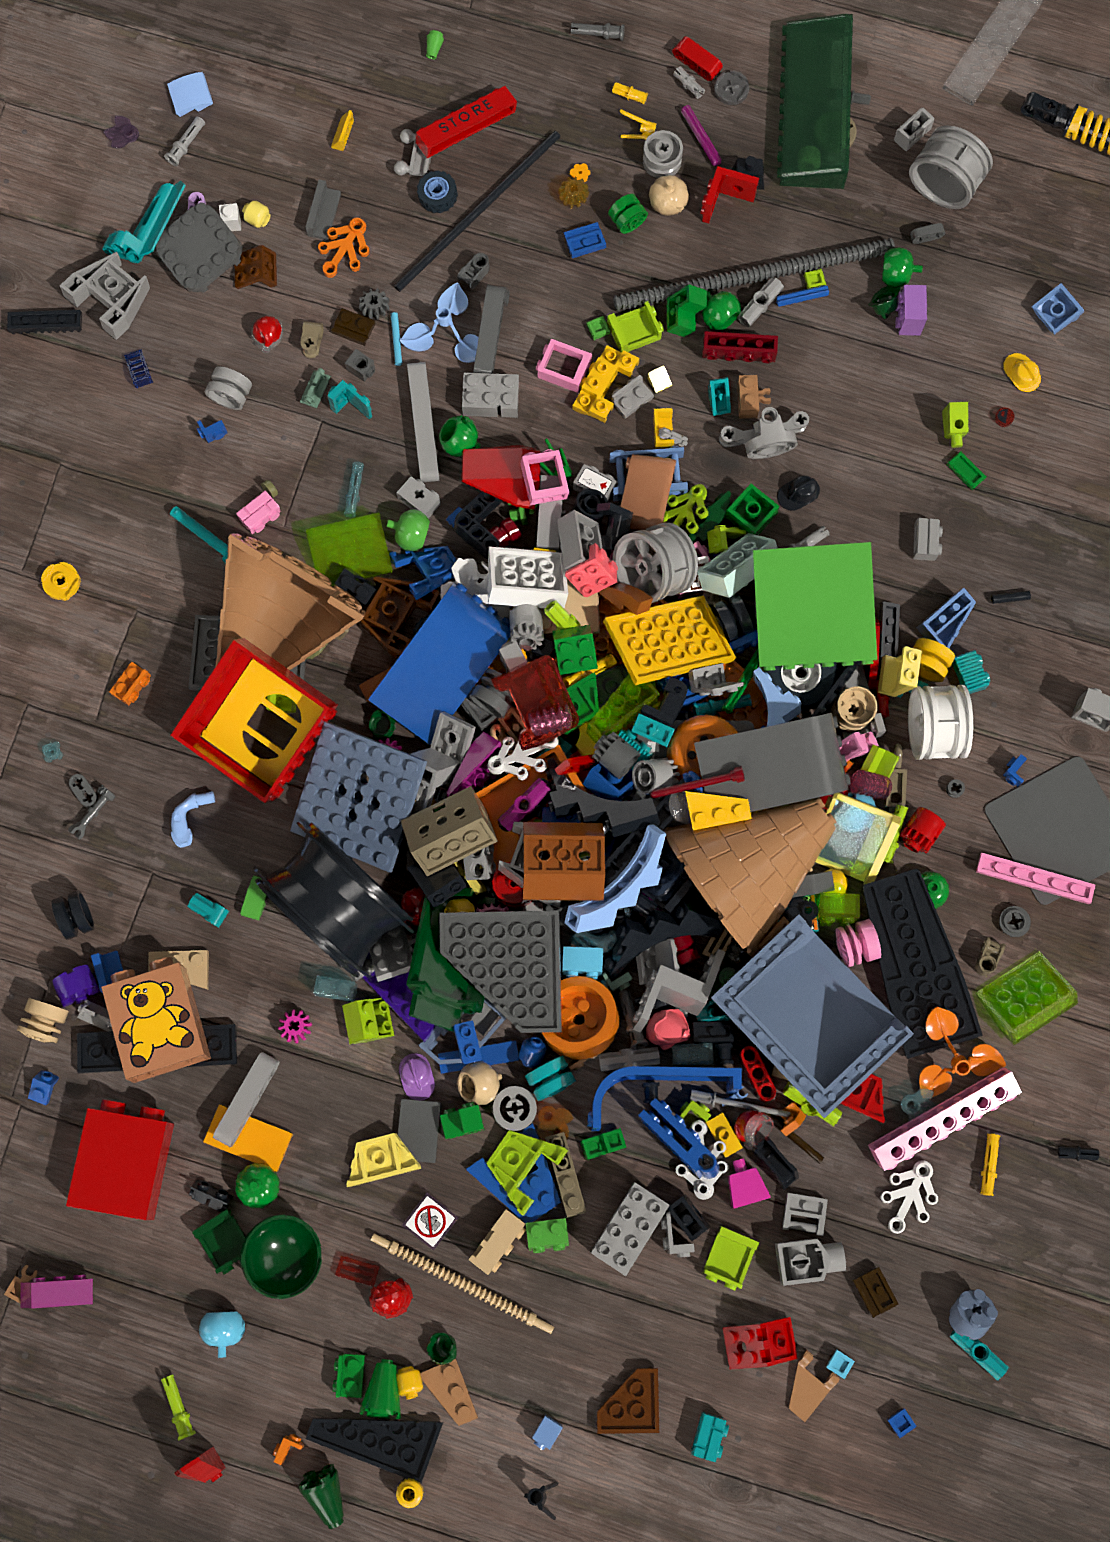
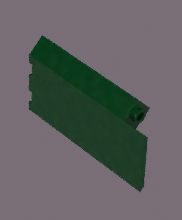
M472 888L462 889L435 908L425 895L407 979V986L413 993L408 1016L455 1032L453 1026L461 1023L463 1012L466 1014L482 1013L485 997L440 953V913H444L447 903L453 899H468L474 905L475 912L477 908L482 910L484 904L487 907H490L491 903L494 904V907L499 905L496 897H477Z

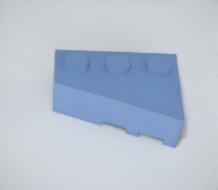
M962 588L916 628L926 639L939 642L950 649L952 642L957 637L960 628L969 616L976 601L965 588Z

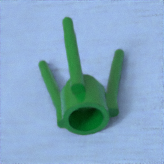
M546 438L545 442L548 448L553 449L549 440ZM560 448L566 481H568L572 477V470L568 465L563 449ZM540 462V466L550 476H558L556 467L554 468L555 473H553L543 462Z

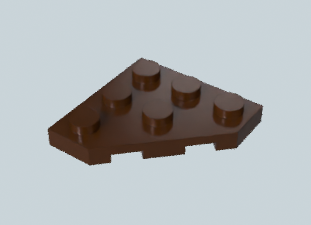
M637 1368L597 1411V1434L659 1433L658 1368Z

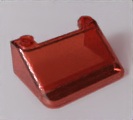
M544 655L491 679L496 690L503 692L509 689L526 728V731L518 736L522 751L541 746L578 725V714L556 663L551 656Z

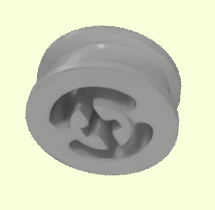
M507 1087L500 1091L494 1100V1118L506 1130H523L533 1122L536 1116V1101L533 1095L523 1087ZM516 1095H520L529 1104V1114L525 1120L521 1121L519 1117L524 1109L518 1110L517 1114H514L513 1111H508L507 1115L514 1119V1122L510 1123L502 1117L500 1104L505 1097H509L510 1101L507 1103L506 1109L511 1108L513 1103H516V1106H523L522 1102L515 1098Z

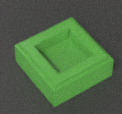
M603 316L586 322L593 340L610 334V329Z

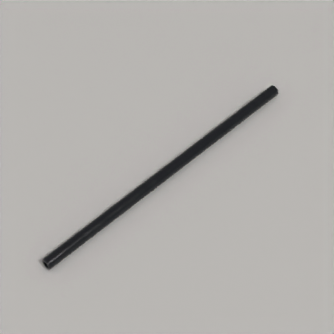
M557 131L552 132L394 285V288L401 292L561 137Z

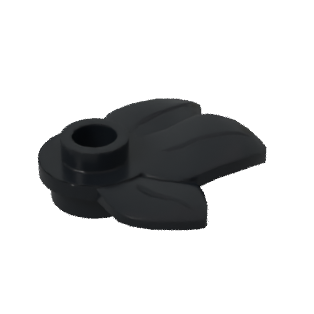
M800 896L792 897L788 904L790 908L784 911L781 919L785 917L791 922L796 916L800 915L811 928L812 920L819 913L817 904L813 901H805ZM806 907H810L812 909V912L810 914H807L805 912Z

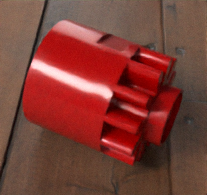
M918 807L899 836L902 837L904 846L915 853L924 852L927 854L946 827V823L932 811Z

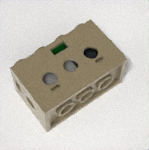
M472 786L401 820L410 852L427 876L498 842L487 810Z

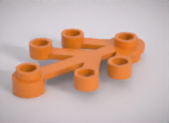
M354 218L347 226L331 227L327 230V236L330 240L337 239L338 235L349 234L344 239L319 243L318 251L321 254H327L329 250L339 248L332 261H327L323 265V274L326 277L332 278L336 276L337 266L346 252H348L350 259V269L353 272L360 270V261L357 260L352 242L357 237L360 246L358 249L359 255L361 257L369 255V247L366 245L363 235L366 231V223L362 219ZM330 232H335L336 234L332 236ZM322 246L327 247V249H325V250H322V249H320V248H321ZM366 249L367 252L363 253L361 250ZM356 263L358 266L353 267L352 264ZM332 269L333 272L328 273L327 270Z

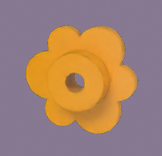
M585 163L575 164L574 168L570 170V175L574 177L576 182L579 180L586 182L590 175V170H588V166Z

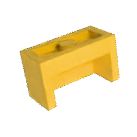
M672 408L654 409L655 449H665L674 446L673 439L665 440L658 436L660 428L665 427L673 431Z

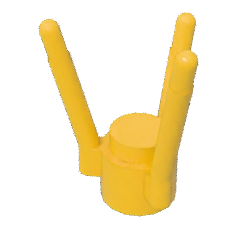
M622 109L620 110V113L642 123L640 132L643 133L642 135H621V138L646 140L649 135L655 132L657 123L646 121Z

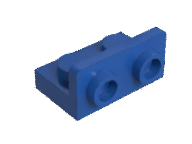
M473 1020L455 1024L453 1027L462 1064L481 1061L482 1056Z

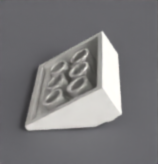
M489 547L488 604L509 606L531 604L538 608H546L550 602L557 600L565 608L568 586L565 576L566 569H564L562 563V553Z

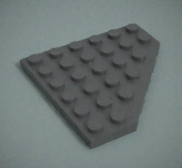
M560 911L440 913V953L498 1011L514 1024L521 1033L562 1032Z

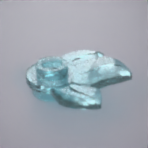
M920 1089L914 1095L908 1094L903 1097L901 1108L908 1114L909 1121L936 1106L931 1101L934 1093L932 1090ZM909 1101H913V1105L911 1107L907 1106Z

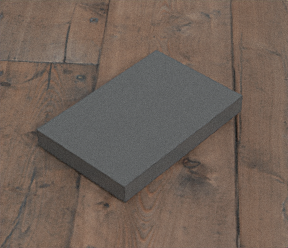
M401 1099L398 1127L399 1138L418 1162L436 1163L441 1102Z

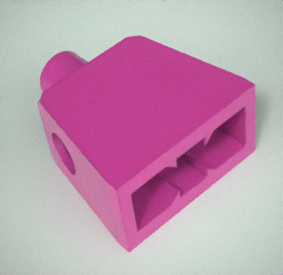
M744 1158L732 1161L736 1172L735 1174L728 1175L732 1209L771 1198L757 1168L747 1170Z

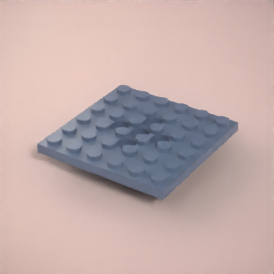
M324 722L290 831L305 837L306 833L296 823L299 821L310 830L309 824L312 822L340 847L346 855L384 871L392 872L404 836L401 820L409 817L428 761L335 724Z

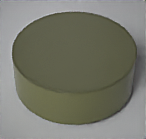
M265 480L261 483L263 490L272 499L278 495V491L271 481Z

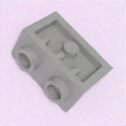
M639 375L636 378L632 377L623 388H617L612 393L611 402L614 403V407L626 419L652 400L654 395L643 383V377Z

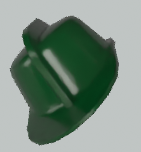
M886 286L875 293L868 305L873 308L877 315H882L884 319H887L898 308V294L901 287Z

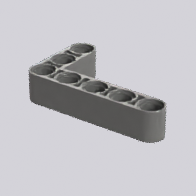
M487 285L473 373L493 374L503 309L504 306H508L510 290L507 287Z

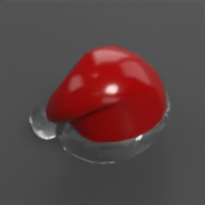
M273 316L260 317L255 321L251 330L253 344L261 349L263 353L268 354L271 349L281 342L283 337L282 324Z
M748 1110L741 1113L736 1119L734 1125L735 1135L744 1142L746 1149L752 1150L766 1136H769L774 1122L765 1113Z

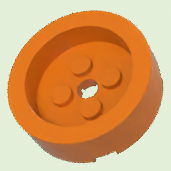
M577 976L561 980L562 1032L541 1033L548 1046L560 1056L563 1055L574 1060L597 1056L611 1045L619 1028V1013L612 994L602 983L592 978ZM577 1016L585 1018L583 1024L577 1025L574 1023Z

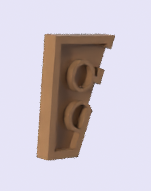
M456 1358L451 1363L437 1365L420 1373L422 1381L458 1426L478 1418Z

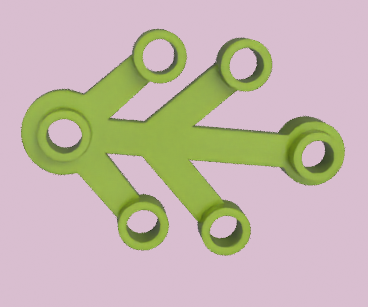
M697 484L688 493L678 497L670 495L667 503L672 508L676 507L679 503L685 501L687 503L670 511H665L663 522L677 516L673 524L680 527L686 518V529L691 534L696 533L699 527L695 522L692 508L697 503V516L700 519L708 516V510L704 504L707 496L706 487L702 484Z

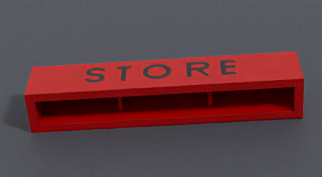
M506 86L496 88L490 94L479 97L476 101L464 105L457 111L450 112L446 117L437 119L426 127H421L416 132L415 143L428 159L515 113L517 101Z

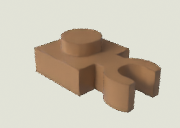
M28 1265L23 1267L21 1279L15 1276L4 1294L20 1304L21 1283L29 1282L38 1275V1271L35 1270L33 1275L28 1276L26 1274Z

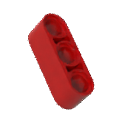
M684 36L672 49L673 55L679 61L707 81H711L723 68L722 62L687 36Z
M747 1046L739 1053L740 1062L758 1099L764 1102L770 1101L776 1095L775 1086L756 1048ZM748 1050L753 1053L754 1059L752 1061L745 1060V1051ZM754 1069L762 1071L761 1079L753 1077L752 1072ZM763 1087H768L771 1090L769 1098L762 1096L761 1089Z

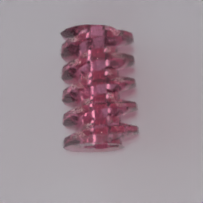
M566 704L565 710L558 706V712L551 707L550 714H548L546 709H543L542 716L539 711H536L535 717H533L532 713H528V721L533 733L536 736H541L542 733L548 734L549 731L551 733L556 732V730L562 731L564 727L570 729L572 726V715L569 706Z
M858 770L850 778L851 784L849 787L855 794L885 799L892 790L891 780L884 775Z

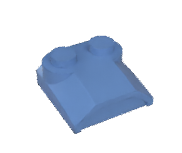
M1062 283L1032 306L1038 318L1054 335L1071 322L1076 321L1084 313V309Z

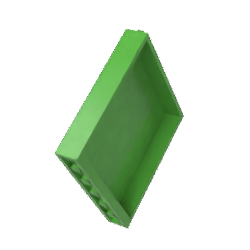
M871 542L753 550L759 667H764V671L776 670L775 666H783V669H795V665L803 664V668H815L814 664L822 663V667H832L834 662H842V666L854 665L853 661H861V664L865 665L873 664V660H877Z

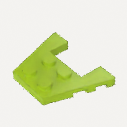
M509 1130L486 1164L500 1185L503 1186L510 1200L517 1207V1211L521 1215H525L534 1200L519 1189L520 1184L541 1153L556 1165H559L568 1149Z

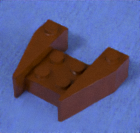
M374 577L373 580L379 589L367 608L365 616L359 623L391 656L398 659L411 642V639L400 633L415 607H418L431 614L441 601V592L433 590L416 600L409 588V584L415 582Z

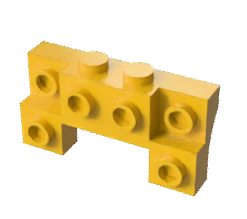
M607 345L597 361L592 362L588 370L590 373L587 378L584 377L580 383L581 391L573 404L572 410L605 423L610 410L612 411L614 408V403L604 399L618 372L631 378L635 366L639 364L640 358L624 350L620 352Z

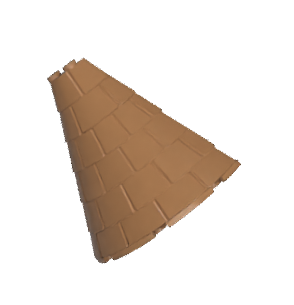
M240 534L229 535L216 666L233 640L245 638L284 667L291 670L305 661L307 657L323 648L327 643L344 633L348 628L361 621L365 616V611L361 609V604L352 595L337 585L331 586L330 578L294 556L286 555L283 557L281 556L283 552L280 549L255 538L246 536L242 540Z
M820 797L751 812L752 819L697 830H693L692 824L689 822L688 824L669 826L664 830L672 850L681 863L685 864V871L711 909L716 913L718 912V917L738 944L743 949H747L746 952L752 958L760 952L759 944L775 927L793 895L797 893L808 871L811 870L820 852L824 849L836 829L834 824L837 821L831 813H825L823 810L825 804Z

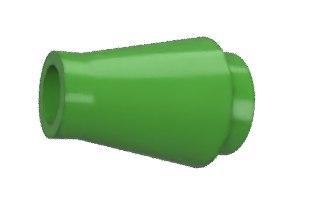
M431 30L427 35L426 57L435 60L437 58V54L444 41L441 32Z

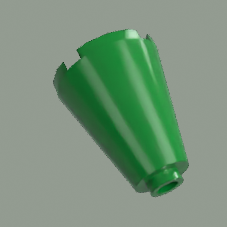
M381 1359V1363H376L359 1414L363 1415L364 1411H366L369 1417L390 1419V1415H395V1419H400V1398L396 1379L397 1365H394L392 1360Z

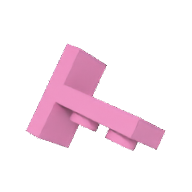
M872 731L861 735L859 732H855L842 740V747L839 748L841 755H845L847 762L852 758L869 754L873 745H879Z

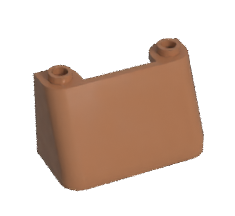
M632 454L631 458H627L626 468L629 470L620 507L633 512L629 531L646 530L651 526L663 523L676 467L675 459Z

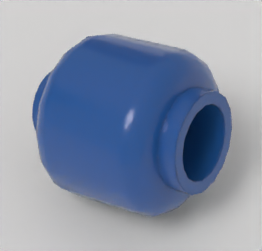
M538 1037L525 1039L519 1052V1059L523 1065L530 1068L541 1065L547 1051L545 1043Z

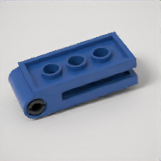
M655 1098L650 1103L653 1111L691 1149L687 1152L675 1140L673 1132L666 1125L663 1128L660 1126L659 1119L651 1111L647 1113L643 1110L638 1115L642 1123L699 1179L702 1176L706 1179L715 1178L719 1173L716 1157L700 1142L699 1135L692 1128L689 1130L686 1128L684 1120L678 1114L673 1116L670 1107L663 1100L659 1102Z

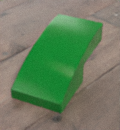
M621 1128L580 1141L586 1160L627 1148Z

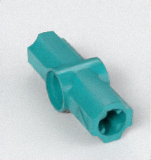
M953 1330L949 1337L971 1359L976 1361L997 1381L1003 1377L1009 1367L987 1345L979 1339L972 1340L965 1335L962 1337ZM977 1346H981L984 1351L983 1356L977 1358L974 1354Z

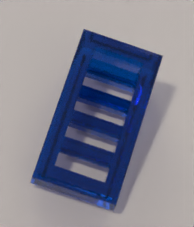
M142 349L124 355L136 388L153 383ZM140 356L139 359L130 361V359ZM142 361V364H139V365H136V366H133V367H132L133 364H136V363ZM144 367V369L134 372V370ZM146 373L145 375L136 378L137 375Z

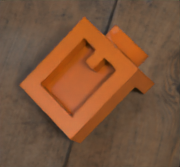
M791 1102L782 1109L791 1113L788 1117L781 1116L785 1124L781 1132L785 1136L796 1130L806 1118V1115L795 1102Z

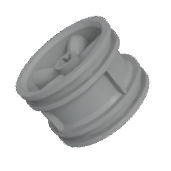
M940 126L934 130L925 147L912 163L909 169V176L915 188L931 202L949 209H961L969 204L976 189L991 170L993 159L986 145L972 133L956 126Z
M660 523L646 530H638L626 534L618 540L613 551L612 561L618 567L617 582L629 584L644 591L653 598L652 603L666 596H673L688 590L693 585L697 576L698 558L693 542L683 529L672 523ZM649 545L655 550L656 553L654 555L648 553ZM661 567H662V575L658 573V571L661 569Z

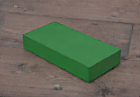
M961 451L947 463V466L972 491L986 479V476Z

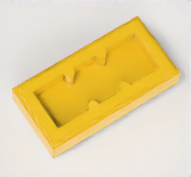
M724 1113L705 1122L715 1141H723L726 1144V1150L723 1152L725 1158L743 1148ZM718 1143L717 1145L720 1150H723V1144Z

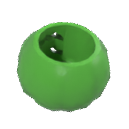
M411 509L405 511L400 516L398 522L388 519L386 527L395 529V541L400 548L406 551H416L424 545L430 520L422 511Z

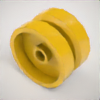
M926 638L917 639L913 648L922 651L919 677L932 682H943L948 673L947 667L952 665L955 658L954 653L943 644Z

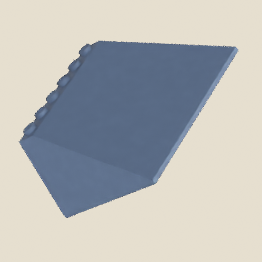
M800 915L796 916L711 997L823 1118L828 1116L914 1034L831 951Z

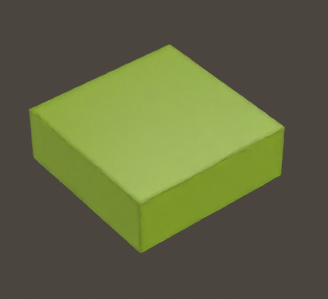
M822 269L804 272L807 289L826 285Z

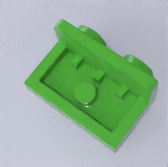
M566 1218L526 1223L529 1251L533 1250V1253H543L548 1248H553V1251L565 1250V1246H569Z

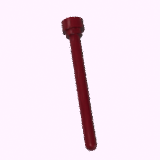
M738 766L734 767V770H730V773L653 790L650 796L657 798L731 780L733 782L737 781V783L744 782L743 768Z

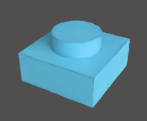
M836 1349L826 1368L845 1379L855 1361Z

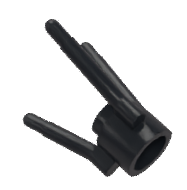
M558 1482L541 1486L540 1489L533 1488L524 1494V1497L528 1499L531 1505L538 1506L539 1510L543 1511L551 1519L556 1520V1516L544 1507L547 1499L545 1492L558 1486Z

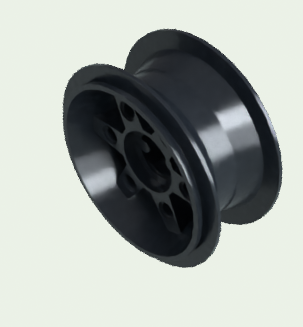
M298 821L296 824L306 833L299 851L285 866L269 874L255 865L253 869L260 877L255 882L299 929L341 967L356 978L362 973L371 979V973L363 965L370 948L384 933L400 925H403L413 934L415 931L406 922V920L411 922L413 918L316 825L311 822L309 824L311 829L309 830Z

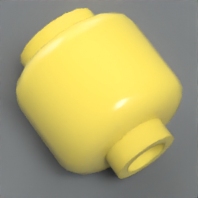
M255 200L244 205L242 212L244 213L243 218L247 223L256 228L267 225L270 220L267 206Z

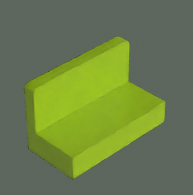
M873 745L856 779L883 791L899 760V756L882 747Z

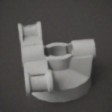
M767 407L762 411L759 421L753 424L754 429L742 431L732 426H726L721 431L719 442L724 447L745 444L747 456L750 459L778 456L789 452L798 445L795 433H801L806 429L809 423V416L806 412L799 411L787 422L782 423L777 410L773 407ZM764 416H772V421L765 419Z

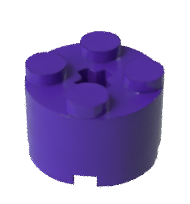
M88 965L75 967L72 972L68 974L64 972L52 980L62 1007H67L75 1001L76 1004H80L88 999V995H94L100 991Z

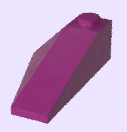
M485 732L474 740L446 793L448 797L472 786L473 790L475 788L481 789L484 787V782L489 779L494 780L500 775L492 774L488 769L489 759L498 755L502 745L499 740Z

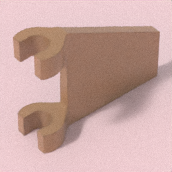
M808 1350L804 1352L798 1361L789 1403V1409L804 1422H806L829 1391L840 1380L832 1372L825 1383H822L805 1367L809 1365L814 1357Z

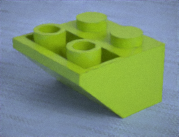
M382 998L357 1000L342 1005L349 1044L365 1043L394 1036L389 1006Z

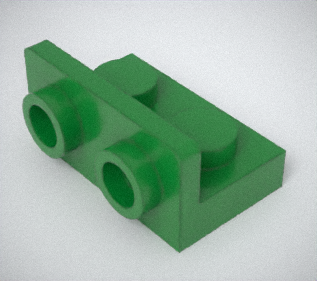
M341 1353L339 1358H335L334 1371L338 1372L337 1380H333V1392H336V1398H362L365 1355Z

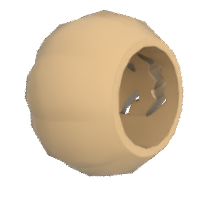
M673 175L659 177L649 190L651 206L661 215L670 216L678 214L684 209L689 200L686 184L683 180Z
M483 1061L470 1063L462 1068L457 1082L459 1093L468 1103L474 1102V1105H487L496 1098L502 1075L496 1073L491 1065Z

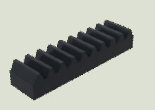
M81 310L7 312V330L12 334L16 332L19 334L23 332L37 334V332L44 333L45 331L48 333H52V331L59 333V331L64 333L70 331L72 333L74 330L81 332L82 312Z

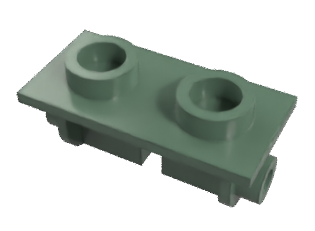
M321 368L314 370L300 403L317 409L331 376L324 374L325 371Z

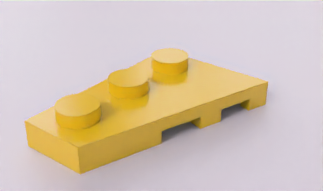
M685 791L693 830L752 819L748 799Z

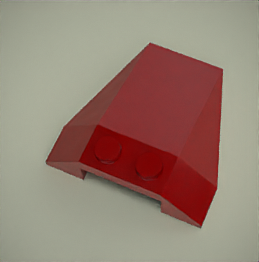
M521 445L463 449L462 482L516 507L534 510L535 505H530L520 463L522 456L531 452L539 454L540 451L536 448ZM540 463L529 464L535 491H538Z

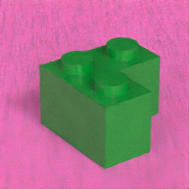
M687 285L667 298V332L686 337L695 331V314L707 307V290Z
M474 1102L463 1104V1109H459V1111H456L455 1108L444 1110V1114L440 1115L446 1140L485 1130L479 1105H474Z

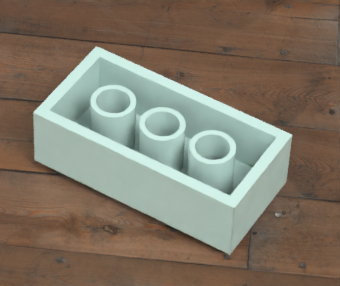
M750 533L746 534L731 545L728 550L723 551L698 570L697 573L702 590L728 598L735 595L737 591L747 586L754 579L753 550L777 549L776 541Z

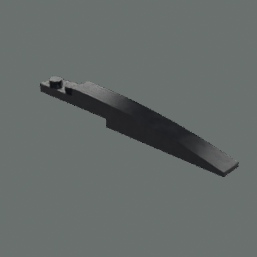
M683 778L678 782V784L685 783ZM685 791L667 795L656 807L659 824L655 826L662 831L677 817V814L687 804ZM646 828L632 832L605 861L604 889L630 863L643 840ZM570 900L560 911V921L569 930L571 928L564 923L568 906L582 901Z

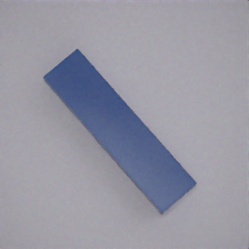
M516 1041L486 1045L480 1048L481 1061L489 1065L519 1061ZM459 1050L438 1054L440 1060L461 1059ZM441 1064L440 1071L441 1074L461 1071L468 1064Z

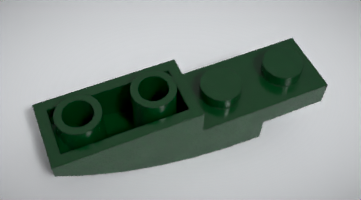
M727 491L725 494L721 493L715 499L713 505L706 506L708 516L701 519V522L697 524L699 529L696 533L688 535L693 544L699 541L701 546H705L708 543L707 532L713 530L715 526L722 524L730 502V491Z

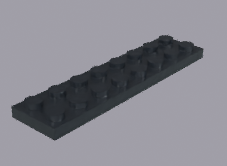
M237 1025L202 1026L211 1059L187 1067L237 1064ZM113 1031L77 1033L78 1074L123 1071Z

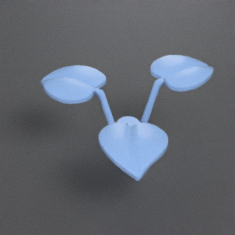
M458 282L450 286L440 296L438 309L436 310L437 319L434 320L431 332L430 328L423 323L413 324L407 329L403 337L400 338V342L406 348L418 352L428 350L434 343L431 335L435 333L437 324L443 327L450 326L460 342L455 347L456 357L465 363L475 362L479 337L468 334L462 340L452 322L451 313L454 315L462 314L468 307V298Z

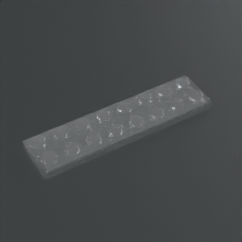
M1001 0L944 83L942 89L973 106L1044 0Z

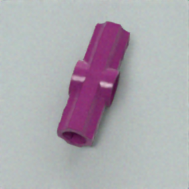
M538 778L522 796L516 798L514 804L498 821L511 832L513 823L521 822L528 814L532 813L535 807L551 791L550 787ZM524 800L529 802V807L526 810L521 808V803Z

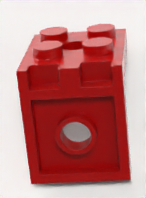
M717 166L714 178H710L707 194L704 195L702 201L703 206L700 213L703 215L702 222L710 223L719 193L754 203L759 178Z
M783 1317L759 1324L723 1327L729 1370L769 1367L798 1359L791 1317ZM742 1342L746 1345V1352L742 1348Z

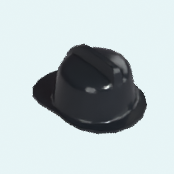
M805 475L798 476L780 488L777 499L784 509L795 511L816 500L820 494V487L815 479Z

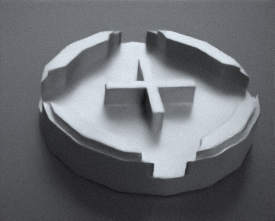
M723 72L715 81L714 93L722 103L737 105L747 98L749 83L746 76L740 72Z

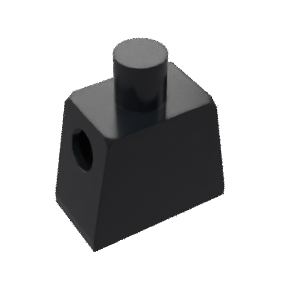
M754 156L738 158L732 170L759 178L757 190H764L763 159H758Z

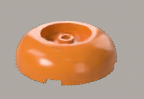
M713 715L694 716L678 725L666 751L668 760L673 759V765H678L675 772H679L680 776H677V779L680 781L683 778V773H688V771L695 772L701 778L697 755L695 759L691 760L688 758V753L690 751L696 753L694 743L700 742L702 736L714 739L737 734V730L726 720Z

